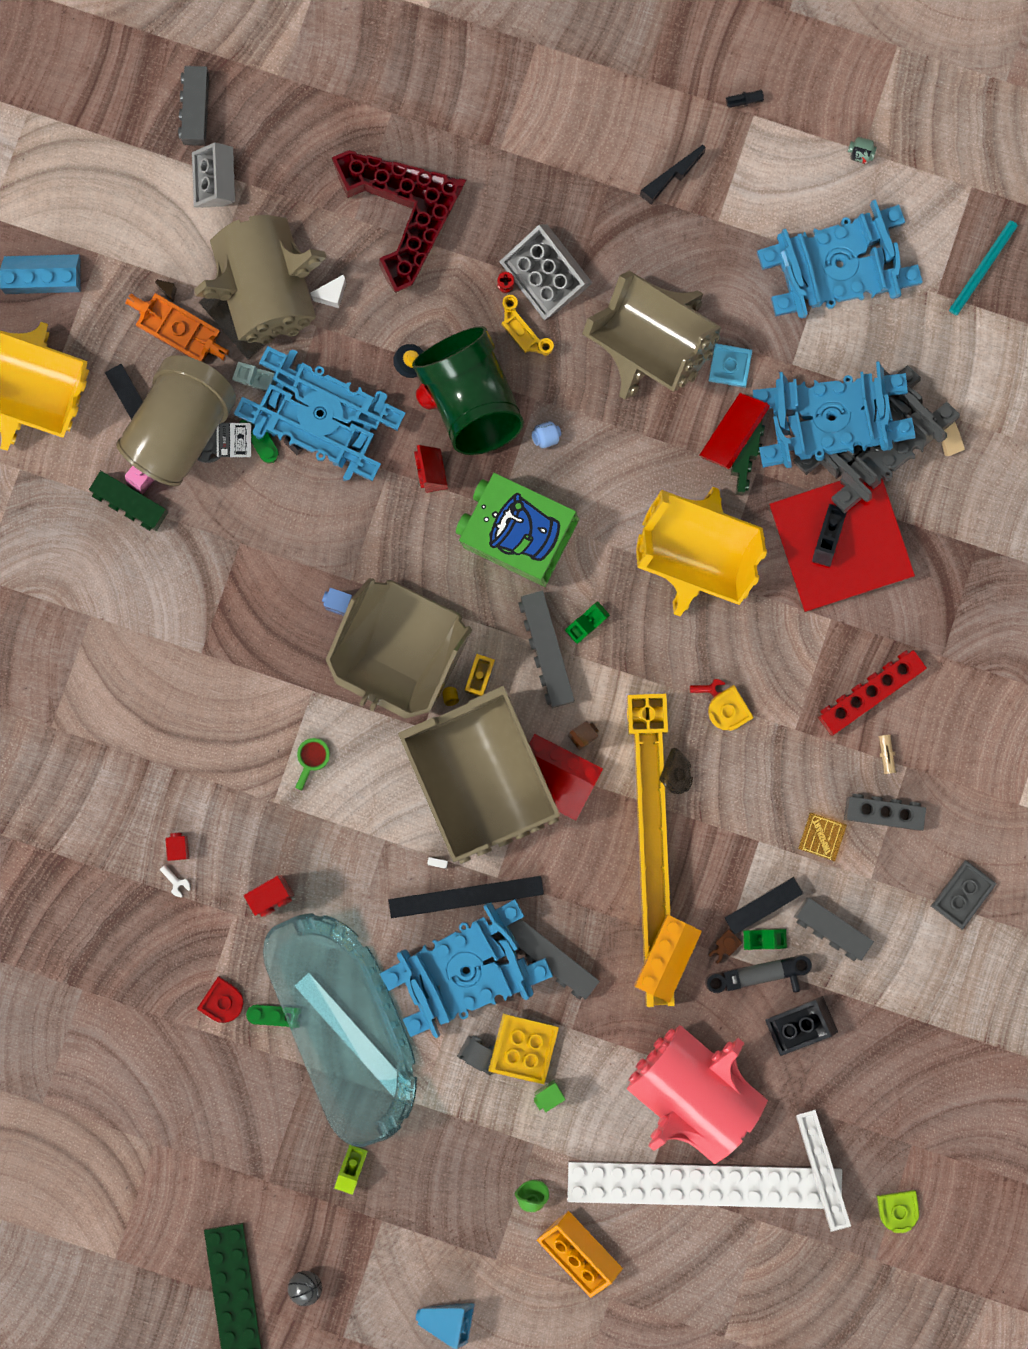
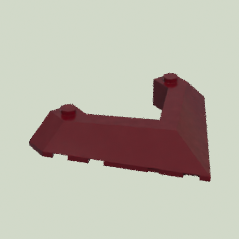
M351 150L332 157L339 181L347 198L366 191L412 208V213L397 251L379 258V266L395 293L412 286L466 180L448 177V175L433 171H424V169L394 161H385L382 158L370 155L357 154Z

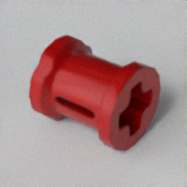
M509 272L500 273L497 278L498 289L502 293H509L514 288V277ZM505 279L508 281V285H504Z

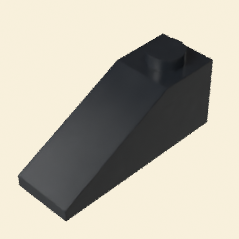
M829 504L812 562L828 567L831 566L847 514L838 506Z

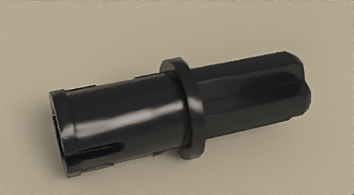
M762 90L748 93L744 91L742 94L727 97L726 105L729 108L741 105L746 107L748 104L763 102L764 94Z

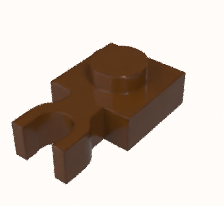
M728 929L715 942L718 948L712 950L708 956L711 957L714 953H717L719 958L715 963L718 964L722 960L724 953L730 957L742 942Z

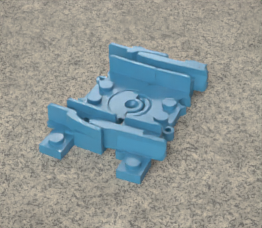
M872 200L870 206L875 218L874 221H872L870 212L860 214L858 218L854 219L852 224H850L851 220L845 217L840 223L841 226L835 225L822 230L814 229L813 238L807 237L806 232L803 235L800 233L790 238L787 230L783 229L777 235L779 244L758 250L757 256L762 270L781 265L785 275L789 293L771 297L775 316L797 312L799 318H806L808 313L804 299H808L809 306L812 308L821 307L826 302V307L832 309L836 301L843 302L857 298L863 301L864 292H869L871 298L875 294L889 292L890 298L895 299L901 296L902 288L922 284L918 264L900 268L898 243L892 244L888 229L905 223L900 205L880 211L876 200ZM879 242L880 247H873L869 253L870 256L858 258V256L866 253L867 247ZM838 261L843 262V266L838 267L836 263ZM892 261L893 268L884 270V264Z

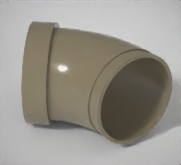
M174 355L165 358L153 377L152 388L124 430L122 437L116 443L118 451L131 465L150 478L169 486L181 485L183 478L187 476L218 425L227 419L236 403V394L233 387L217 370L197 359Z

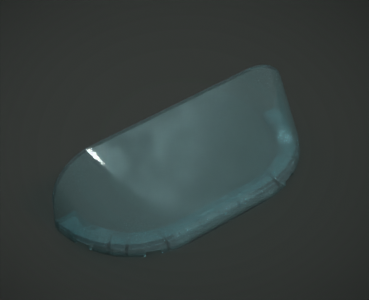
M314 913L298 915L274 926L268 932L263 946V958L267 973L323 1111L333 1131L344 1142L355 1147H365L386 1140L401 1129V1124L404 1119L409 1117L415 1101L417 1077L413 1076L412 1065L415 1064V1058L410 1041L389 990L380 976V968L367 946L363 947L357 940L358 934L341 921L327 915L322 917L314 915Z

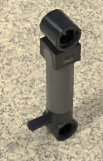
M797 955L738 969L722 971L723 976L712 973L707 976L705 985L709 991L721 993L725 987L727 991H732L747 986L790 978L793 992H800L797 976L808 974L811 971L812 963L808 957ZM799 960H804L805 968L799 971L796 963ZM719 978L721 981L720 986L716 989L712 988L711 980Z

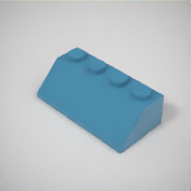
M80 254L4 256L0 268V289L5 294L81 292Z

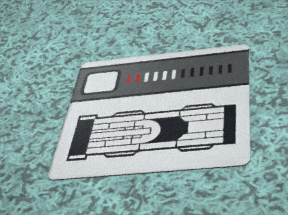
M251 423L219 424L217 427V457H251Z

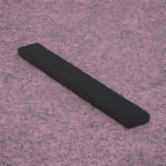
M541 876L393 898L388 899L391 918L540 896L544 895Z

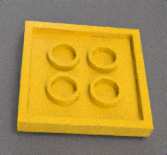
M503 1013L488 1071L545 1084L559 1027Z

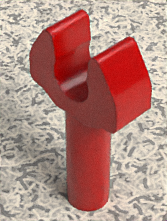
M714 679L710 685H690V693H710L714 698L721 693L717 692L715 687L718 685L723 686L725 682L720 679Z

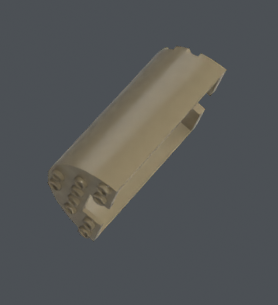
M505 686L470 700L468 704L439 717L430 718L398 733L453 863L457 861L460 864L471 860L470 856L476 853L478 856L492 851L491 847L497 844L499 847L505 846L513 842V837H516L517 840L530 835V832L533 833L545 828L544 824L547 822L548 825L560 821L558 818L561 816Z

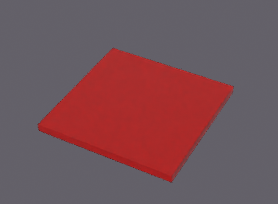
M882 478L881 483L874 489L866 482L863 483L872 492V499L866 502L861 498L858 503L847 511L830 567L812 562L829 504L837 506L831 497L844 487L840 481L769 504L804 612L915 577Z

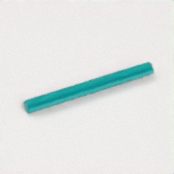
M1012 220L1007 223L950 307V313L957 316L1018 227L1017 223Z

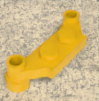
M513 295L505 296L502 302L504 321L501 325L524 353L529 351L545 356L549 355L554 348L553 341L549 338L539 340L516 312L517 298ZM511 303L513 306L509 307L507 304ZM547 346L549 349L544 350L543 347Z

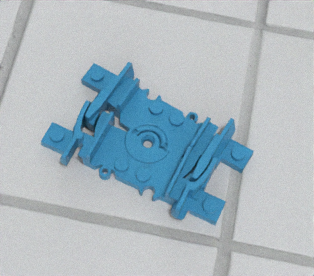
M876 361L877 378H874V382L872 381V373L863 374L862 371L860 372L861 378H857L855 382H853V378L850 375H847L843 378V383L840 381L819 383L814 380V386L808 388L805 381L801 385H797L796 379H793V382H788L783 372H779L780 379L776 380L775 388L753 390V398L768 403L769 409L773 408V419L778 444L759 447L763 468L784 464L786 468H792L789 451L793 450L795 455L800 457V460L810 459L815 455L816 460L822 461L825 457L824 453L829 455L846 451L854 453V446L861 445L863 451L867 447L880 445L881 450L886 451L893 448L892 440L893 442L916 438L912 418L893 421L889 404V396L908 394L906 373L884 376V368L879 361ZM799 415L801 416V418H802L803 420H807V421H802V422H800V420H799ZM830 416L836 417L833 421H830L828 418ZM790 429H791V431H792V433H793V435H794L795 437L786 438L784 435H791V434H790Z
M516 899L497 909L494 908L492 903L485 904L483 907L492 922L488 925L485 917L472 922L470 928L467 922H462L459 925L461 932L456 931L441 940L434 939L435 948L433 950H429L424 945L421 951L411 956L407 949H403L397 953V958L400 962L380 973L389 991L405 982L414 1004L419 1007V1012L403 1018L410 1037L430 1029L432 1035L438 1038L440 1032L434 1021L436 1016L440 1025L449 1023L456 1017L457 1013H459L461 1019H466L469 1016L467 1009L473 1011L489 1003L496 1005V995H502L504 1000H506L508 995L512 996L520 992L522 998L528 1000L534 994L532 985L553 977L546 958L527 965L524 957L520 959L517 957L516 950L520 946L508 925L523 918L525 915ZM499 931L505 938L497 942L492 935ZM492 956L495 961H498L506 956L509 962L499 965L495 961L484 964L483 961ZM464 967H469L470 972L468 974L463 972Z

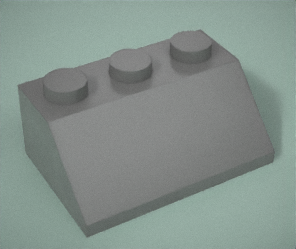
M215 142L192 152L194 207H224L234 203L233 147Z

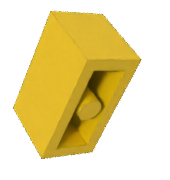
M476 654L465 687L466 693L478 697L485 694L495 659Z

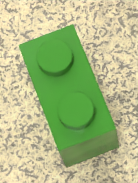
M555 1080L535 1091V1098H533L538 1109H544L545 1113L565 1100V1096Z

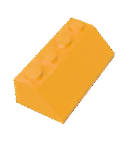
M666 914L634 986L670 1003L702 931Z
M569 1211L559 1217L537 1239L539 1244L590 1298L612 1284L623 1269Z

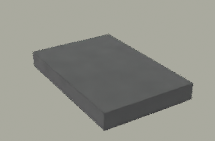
M964 860L931 907L963 930L997 883Z

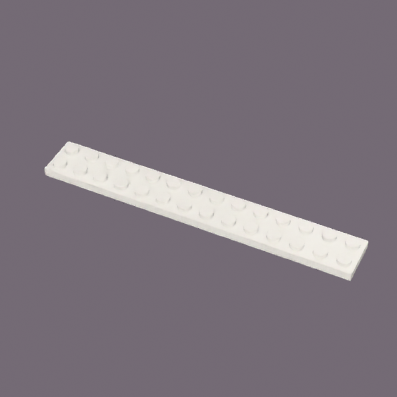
M568 1161V1202L824 1209L813 1171L810 1167ZM833 1168L842 1195V1169Z

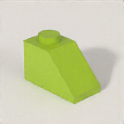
M349 1145L334 1189L353 1195L368 1152L367 1150Z

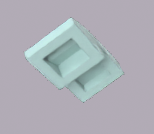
M238 362L232 380L267 391L269 385H274L275 383L273 380L275 373Z

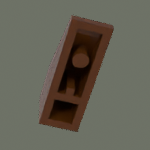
M586 721L570 731L568 737L580 751L598 737L597 732L599 730L592 722L589 724Z

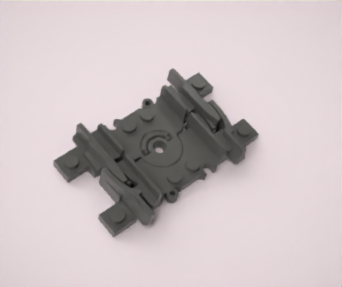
M908 365L897 373H906L908 394L889 396V404L893 421L912 418L916 438L893 442L892 440L893 448L886 451L881 450L880 445L867 447L865 451H863L861 445L854 446V453L850 451L831 455L824 453L825 457L822 461L816 460L815 455L805 460H800V457L797 456L793 460L794 464L805 475L809 474L820 464L836 479L842 475L840 483L844 487L831 499L844 513L858 503L861 498L866 502L872 499V492L863 484L864 482L874 489L881 483V478L887 482L891 481L893 478L892 471H896L909 459H915L913 450L919 449L921 452H924V447L933 439L937 442L944 441L947 438V433L944 430L960 418V413L948 402L944 403L934 413H931L923 406L922 396L912 389L921 381V377ZM884 369V376H885V375H890V374Z

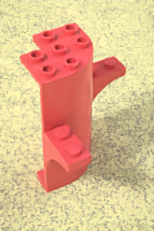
M679 1025L674 1030L671 1028L664 1038H658L653 1045L655 1047L654 1050L649 1053L646 1059L642 1058L637 1063V1070L630 1076L627 1090L660 1117L657 1122L658 1128L650 1136L652 1140L649 1147L653 1151L665 1144L667 1140H681L694 1146L711 1162L716 1164L732 1153L743 1142L742 1138L747 1132L750 1133L760 1119L768 1100L743 1078L738 1069L736 1057L744 1045L741 1039L738 1038L734 1042H728L722 1051L717 1050L715 1053H712Z

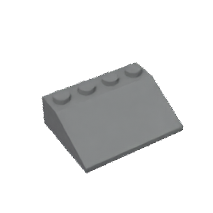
M539 224L499 261L504 269L513 275L514 282L544 320L550 318L578 297L593 283L548 224Z

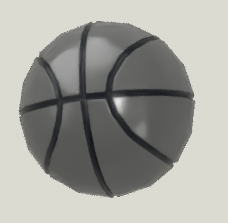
M303 1270L294 1274L289 1280L288 1295L295 1304L307 1307L314 1304L320 1298L322 1283L313 1272Z

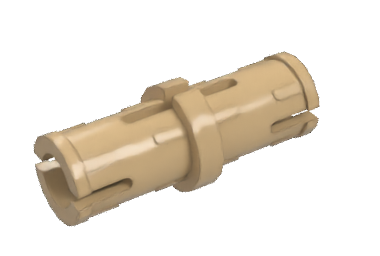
M891 735L878 736L884 774L896 773L893 757L895 752L892 750Z

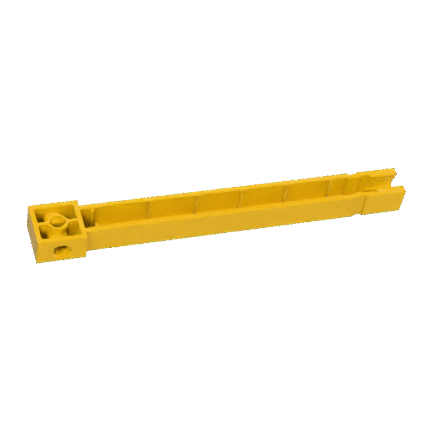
M666 694L627 695L628 735H634L644 962L666 914L670 915L662 734L668 733ZM645 992V1004L647 1007H654V1005L675 1006L674 994L669 1003Z

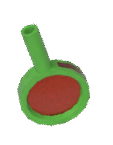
M307 739L298 748V761L304 768L295 786L296 789L302 791L310 771L320 770L329 762V748L320 739Z

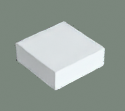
M429 857L427 864L446 869L448 861Z

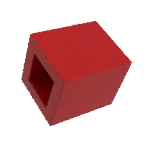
M182 832L170 833V837L165 838L167 861L189 859L187 836H182Z

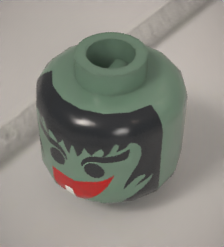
M857 137L854 142H850L848 152L851 153V160L867 164L869 161H873L877 147L874 146V141Z

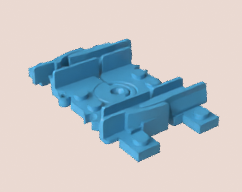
M267 346L259 364L276 372L273 380L277 385H269L260 405L242 397L234 415L255 425L253 435L257 439L263 438L266 432L274 437L277 435L280 441L283 436L287 435L291 438L290 446L295 444L312 453L317 451L316 459L320 462L324 461L325 457L328 456L329 461L333 462L334 466L343 468L347 460L350 464L343 476L344 481L350 480L353 473L373 482L381 463L364 456L374 438V434L370 431L371 429L377 430L380 423L397 431L406 413L387 403L385 404L387 394L377 391L374 397L362 392L361 387H359L357 392H351L349 389L351 382L343 383L329 375L323 376L324 369L321 366L316 367L315 372H313L310 366L302 363L298 364L296 369L293 370L291 367L298 355V351L290 350L287 356ZM293 395L295 396V400L299 401L300 403L293 400ZM280 399L279 404H278L277 413H275V412H273V411H271V410L268 409V406H269L270 409H274V410L276 411V406H277L278 400ZM318 410H322L324 412V415L322 417L317 416L316 413ZM350 422H352L351 425H350V427L344 425V424H349Z

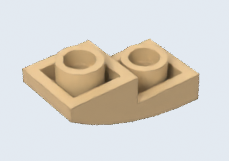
M954 422L944 430L947 433V438L942 441L945 456L965 450L961 435Z

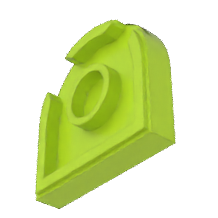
M916 1190L876 1195L879 1216L886 1228L895 1233H905L914 1227L919 1219Z

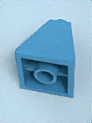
M475 1304L426 1306L418 1309L416 1321H418L420 1327L453 1349H459L468 1343Z

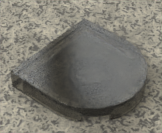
M671 748L659 780L671 793L683 794L691 788L693 776L691 777L690 762L677 748Z

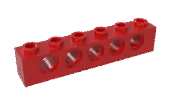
M905 650L897 656L899 658L898 661L895 663L890 661L882 667L884 671L879 674L874 672L867 677L868 682L863 686L859 683L851 689L853 693L848 696L844 694L836 699L837 704L832 708L828 705L820 711L822 715L818 719L831 736L835 735L926 670L927 667L914 650L910 652ZM899 665L906 667L904 675L898 672ZM885 675L891 679L889 686L882 682V678ZM869 686L873 687L876 691L874 697L867 694ZM853 697L858 698L860 701L858 708L851 704ZM838 708L842 709L845 713L843 719L836 716Z

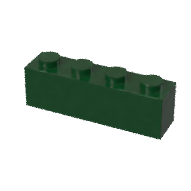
M101 470L89 488V491L93 493L91 497L99 502L105 500L109 503L108 507L116 512L120 509L125 512L124 516L133 522L137 519L142 522L140 526L148 531H151V529L157 531L168 514V511L162 506Z

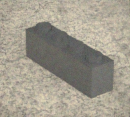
M184 66V72H181V84H184L183 91H180V102H183V107L179 109V120H182V127L178 128V137L182 140L183 145L206 146L209 71L205 66Z
M810 898L805 899L794 916L798 919L797 924L805 929L810 927L814 930L812 934L821 940L825 937L830 941L829 945L838 951L841 948L846 952L845 956L854 962L856 959L862 961L874 943L873 940Z

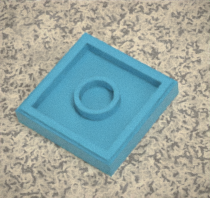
M716 343L708 381L746 388L752 350Z

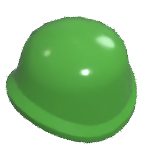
M530 1180L524 1182L515 1191V1197L522 1210L536 1212L541 1210L549 1200V1190L543 1182Z

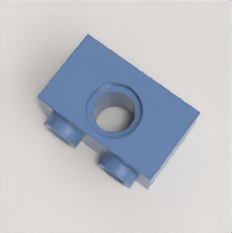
M330 588L329 592L325 591L322 602H324L323 604L327 611L344 616L353 596Z

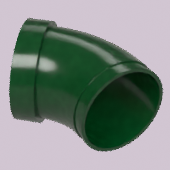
M484 326L460 331L437 342L422 352L412 363L420 382L427 385L453 448L465 455L484 454L505 446L518 436L524 425L514 395L493 351L495 345L487 328Z

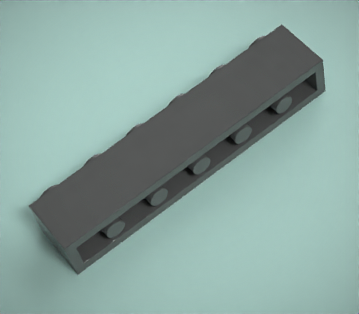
M542 590L521 596V602H518L520 612L525 613L526 620L523 622L526 632L530 631L532 637L529 639L531 650L535 649L537 657H534L536 667L541 668L542 675L539 678L542 687L546 686L547 694H544L547 705L551 704L552 708L573 703L575 700L544 592Z
M522 919L508 925L520 946L517 950L518 952L520 949L526 952L525 957L532 963L546 958L552 974L557 977V983L564 988L569 986L573 990L571 994L579 1000L582 997L585 1000L600 982L597 978ZM499 931L495 933L500 938H505Z

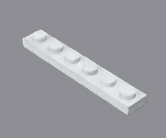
M816 1110L796 1115L830 1231L833 1232L850 1227V1221Z

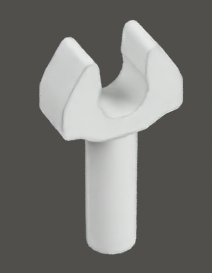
M167 865L160 869L173 884V889L171 890L173 895L183 897V894L179 891L180 885H183L188 891L191 890L190 882L187 879L179 880Z

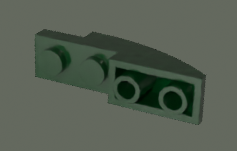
M762 420L732 465L730 475L738 476L735 495L743 496L745 491L749 490L750 480L747 479V473H751L752 461H749V459L756 460L757 456L760 455L759 447H762V444L759 443L760 436L764 435L765 430Z

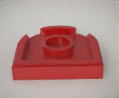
M218 976L197 1010L216 1022H231L243 1010V996L238 988Z

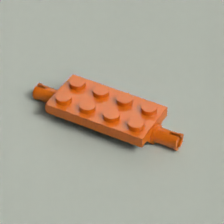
M132 293L128 296L130 299L127 298L126 305L138 310L139 314H141L136 323L138 328L184 355L202 362L209 353L223 361L226 359L225 355L228 356L229 350L215 343L221 333L217 328L156 293L149 301H143Z

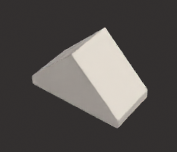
M344 275L310 293L312 300L339 308L346 286Z

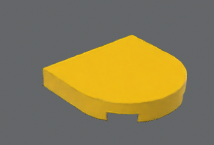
M735 685L716 695L708 707L710 721L721 730H735L754 718Z

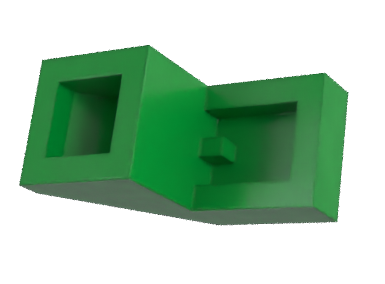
M597 601L583 615L571 623L565 631L578 644L600 626L610 614Z
M786 929L743 930L744 950L787 948Z

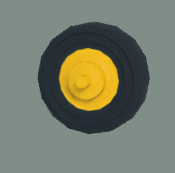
M414 344L401 346L395 352L393 358L396 370L406 378L418 377L412 363L424 351Z

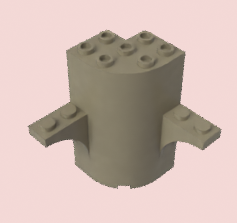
M272 215L250 216L248 221L240 222V220L230 223L210 240L217 266L216 278L204 280L194 291L198 297L214 298L222 301L227 300L238 340L247 341L248 343L269 344L278 335H288L289 337L298 335L304 327H307L316 318L304 277L308 276L327 257L325 251L309 249L304 253L300 252L293 241L287 218Z
M630 270L619 276L608 308L589 317L582 334L602 346L615 360L621 377L619 394L621 398L625 400L636 395L639 390L638 384L644 374L673 392L685 387L689 381L693 382L696 379L699 370L706 360L709 361L713 356L714 351L712 349L720 339L719 333L722 328L696 312L702 305L703 293L698 290L689 293L665 290L649 283Z

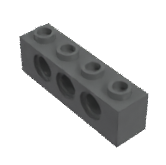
M852 794V797H847L844 820L924 831L926 807H921V803L910 802L909 805L902 804V800L891 799L890 802H885L882 797L872 796L871 799H864V795ZM864 804H868L871 809L867 815L862 812ZM884 806L890 811L888 817H883L881 814V809ZM902 809L907 810L909 814L906 820L900 817Z

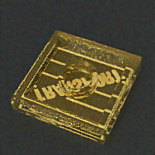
M810 812L798 849L835 861L847 825Z

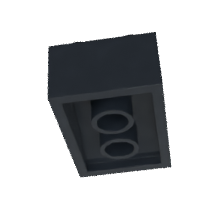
M823 996L765 1020L780 1056L832 1037L838 1033Z

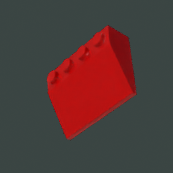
M534 733L529 744L559 813L576 821L603 768Z

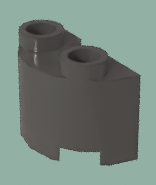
M475 1035L472 1038L468 1036L457 1057L475 1069L491 1075L492 1072L488 1070L494 1046L490 1044L487 1047L482 1044L483 1040Z

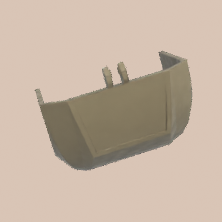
M369 578L351 598L326 657V662L337 685L362 697L359 705L364 706L367 700L372 702L370 706L371 711L374 712L377 705L406 719L431 711L445 687L472 629L470 626L464 625L461 621L463 617L459 613L392 580L381 583L375 582L373 578Z

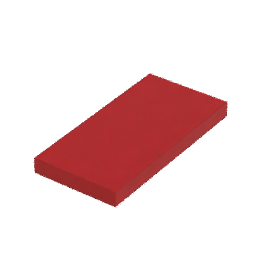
M739 393L699 454L700 457L730 469L770 408L769 404Z

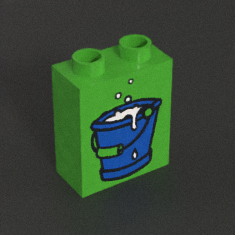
M493 473L489 482L482 479L476 487L473 500L477 501L478 504L472 516L464 513L458 522L456 534L461 536L459 542L464 549L546 587L579 522V517L576 511Z

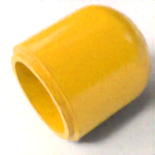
M452 686L444 688L442 691L444 704L447 706L456 705L459 702L457 689Z

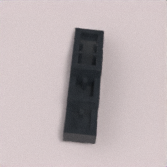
M792 877L747 903L742 908L727 915L725 920L735 935L804 893L796 879Z

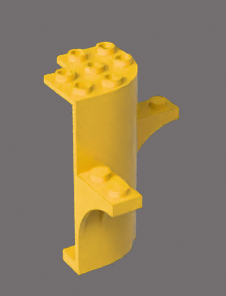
M40 322V325L35 330L28 333L17 334L0 331V432L2 438L0 449L8 451L10 444L14 445L17 437L15 431H19L22 424L63 438L66 431L70 432L73 423L72 419L76 417L79 409L78 404L81 398V391L84 392L87 384L86 379L89 370L86 367L88 361L46 347L49 332H46L48 324Z
M712 487L704 500L699 501L686 499L661 489L643 520V533L638 536L636 547L637 568L659 575L674 586L677 592L672 601L674 615L680 617L685 610H688L690 602L694 597L698 596L699 591L740 605L743 599L748 597L751 588L758 583L757 565L767 554L763 528L723 513L720 490L716 487Z

